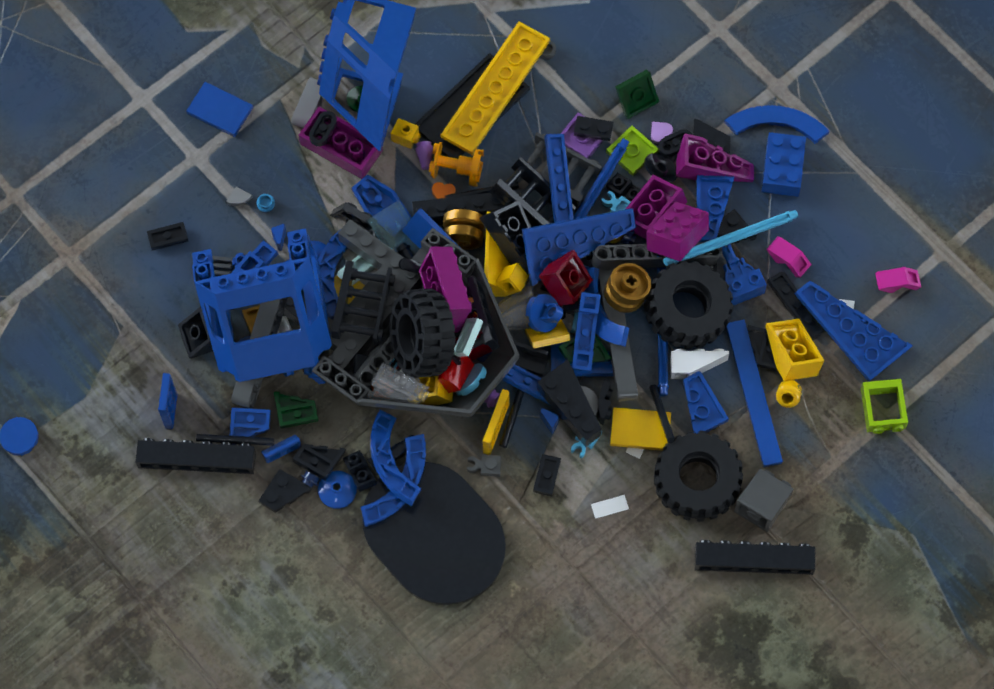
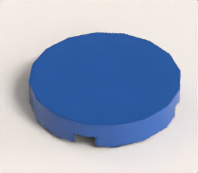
M24 417L8 420L0 430V443L12 455H25L31 452L38 443L39 433L37 427L31 420Z

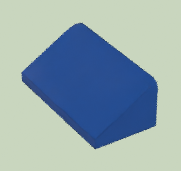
M293 435L274 446L262 450L261 453L266 463H270L299 449L301 442L297 435Z

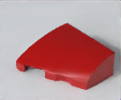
M460 357L461 365L459 366L452 360L448 369L438 376V380L448 393L461 390L474 366L469 357Z

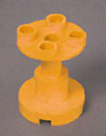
M439 142V144L434 143V161H430L429 165L430 176L435 179L439 167L455 169L456 174L469 176V186L477 187V182L480 181L483 162L480 159L481 156L484 157V150L476 149L473 158L460 155L459 159L442 156V142Z

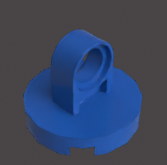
M538 294L529 300L525 313L530 321L528 324L534 331L549 332L556 327L562 318L563 309L551 295Z

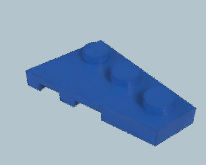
M701 371L683 379L694 434L699 433V431H706L707 433L729 421L728 416Z

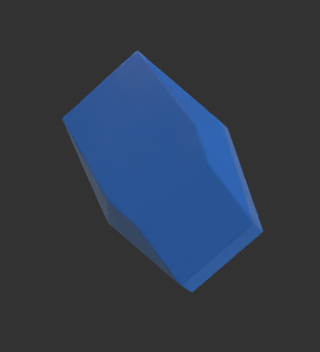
M368 174L351 188L364 212L371 214L373 219L377 221L376 224L392 237L398 234L411 220L412 216L396 192Z

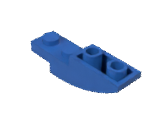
M263 240L253 252L249 251L232 273L268 266L278 255V251Z

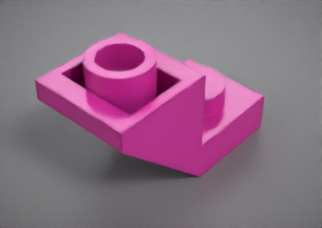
M777 236L766 249L776 263L786 264L795 277H801L812 265L800 249L780 236Z
M901 267L875 273L877 286L880 291L894 293L902 287L912 290L921 288L918 270Z

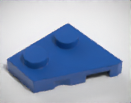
M232 408L229 436L254 437L269 431L271 410Z

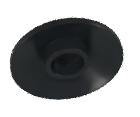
M652 153L645 158L644 164L651 176L655 175L669 183L677 179L676 166L667 157Z

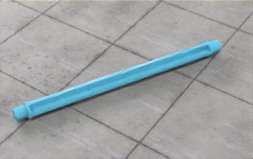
M796 210L786 211L780 215L696 245L681 261L787 222H792L793 219L798 218V213ZM668 257L663 259L665 266L679 263V261Z

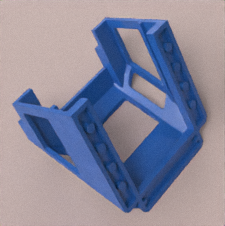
M343 0V3L338 2L336 9L333 8L331 11L330 19L333 21L329 35L325 36L323 46L327 47L322 52L321 59H324V61L321 62L319 72L322 74L319 75L317 85L320 86L319 94L380 152L401 87L403 73L398 71L414 22L416 8L388 0ZM355 1L384 8L373 44L367 42L348 24ZM345 33L349 34L368 52L369 60L367 65L343 44ZM342 59L356 72L341 68ZM342 77L363 82L357 120L335 100Z
M306 228L287 232L290 261L215 277L212 250L208 249L192 253L194 284L218 370L222 372L228 371L234 375L235 380L238 382L316 366L319 362V355L324 350H329L332 346L320 263ZM302 288H303V290H304V297H305L306 309H305L303 297H302V294H301ZM287 297L293 298L300 329L234 342L231 309Z

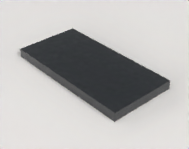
M491 53L480 61L415 123V125L419 126L421 136L430 141L433 146L434 143L439 144V142H442V154L447 157L459 159V156L466 152L442 139L441 133L494 58ZM524 81L496 122L530 90V86Z

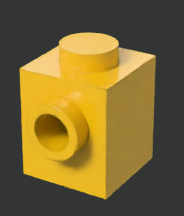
M400 118L397 119L391 131V141L409 149H412L421 137L419 126Z
M515 263L503 268L496 284L508 296L521 292L526 285L525 283L529 275L519 263Z

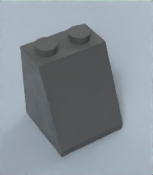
M759 469L738 498L734 512L768 532L788 502L794 489L787 481H780L775 478L772 472Z

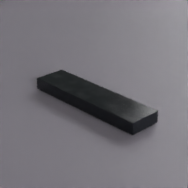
M783 270L767 280L768 285L792 317L801 320L812 340L826 332L794 294L797 288Z

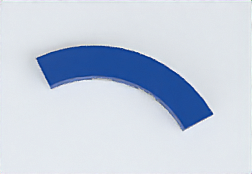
M767 105L748 108L731 115L724 121L735 135L761 124L792 127L809 138L814 144L829 134V130L815 118L799 110L783 106Z
M338 232L331 237L318 259L321 268L327 315L332 320L334 319L338 301L334 287L335 269L342 255L349 249L339 241Z
M585 267L593 281L584 292L598 294L600 269ZM600 303L595 333L610 343L626 347L629 327L621 326L611 321Z
M379 410L370 436L373 464L388 489L402 501L412 506L421 492V488L398 470L390 449L391 431L397 418Z
M424 434L405 438L406 461L402 473L417 486L422 477L426 459ZM389 491L377 501L361 506L365 527L390 517L401 509L405 502Z

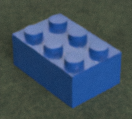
M769 132L761 192L799 197L806 137Z

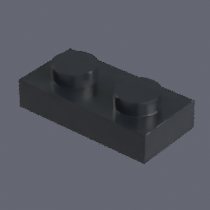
M577 116L574 136L611 141L614 122Z
M184 222L147 231L152 251L188 242Z
M542 454L533 488L534 493L552 497L561 458Z

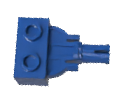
M731 244L723 246L722 254L727 263L723 265L725 271L724 281L729 285L728 291L732 293L733 300L731 303L733 306L765 294L767 284L760 269L755 270L745 262L743 257L740 259L736 257Z

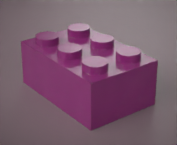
M653 175L625 208H632L634 211L636 228L631 231L633 232L634 230L635 234L647 240L646 232L675 201L686 205L688 201L683 189Z
M675 201L646 232L647 250L681 261L709 231V212Z

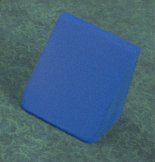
M285 224L271 229L279 251L283 249L286 235Z
M541 408L540 418L553 434L559 423V415Z

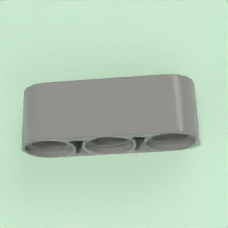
M311 77L308 79L293 113L292 125L304 128L319 106L321 107L324 98L319 94L320 86L317 85V79Z

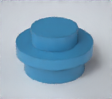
M262 194L256 201L257 208L262 212H269L275 207V199L269 194Z

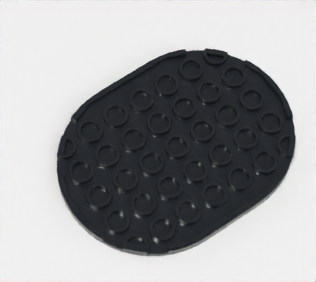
M425 462L423 474L418 484L421 492L413 505L410 506L405 503L401 509L390 517L366 527L362 517L365 539L379 561L413 596L438 605L464 603L485 592L498 577L506 552L504 531L493 510L458 473L441 464ZM405 464L397 466L398 470L401 473L403 472ZM381 478L376 481L377 485L372 486L364 505L377 501L390 491Z

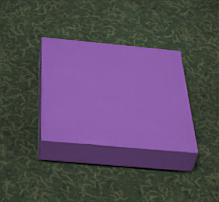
M577 113L561 134H564L565 147L589 159L603 140L574 136L577 116L585 117Z

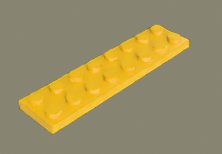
M519 21L443 130L441 138L473 155L550 43V38Z

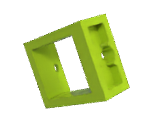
M902 380L863 382L861 396L867 432L880 434L888 430L900 432L906 429L908 418ZM896 393L900 419L874 421L870 395Z

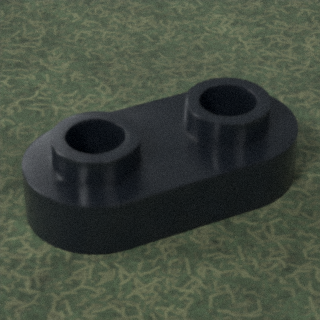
M322 112L310 130L309 138L314 146L325 145L336 128L337 118L333 112ZM321 136L322 139L317 140L316 137Z
M683 129L661 139L658 144L659 153L664 157L678 154L681 146L680 140L683 139V135L685 133L692 135V133ZM665 147H669L670 150L667 151V150H665L664 148H665Z

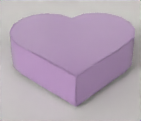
M652 122L651 140L654 144H659L661 139L673 133V127L669 123Z

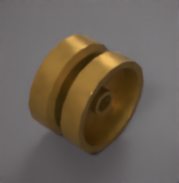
M466 209L447 211L443 217V230L463 250L479 248L483 244L484 234L482 232L484 224L479 218L483 215Z
M620 264L612 271L604 287V297L607 303L615 310L626 313L636 311L642 306L649 294L651 279L648 273L636 264Z

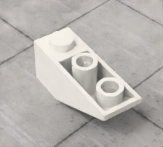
M676 349L671 351V379H685L698 371L703 373L727 361L729 351H724V349H714L713 351H705L704 349H695L694 351Z

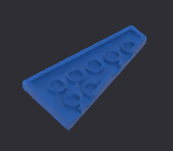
M629 208L522 229L530 285L534 286L541 281L539 275L548 264L571 250H575L581 259L594 251L598 246L605 245L609 241L617 239L636 228L633 209Z
M809 281L794 293L868 382L913 346L898 338L896 334L885 330L880 324L858 310L847 306V303L836 299L828 291L812 281Z

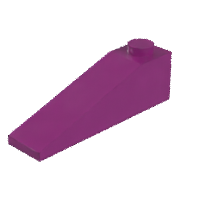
M686 133L683 135L676 159V176L696 180L697 175L734 176V182L754 181V164L735 154L730 155L722 151V147H715L707 143L708 140L703 137Z

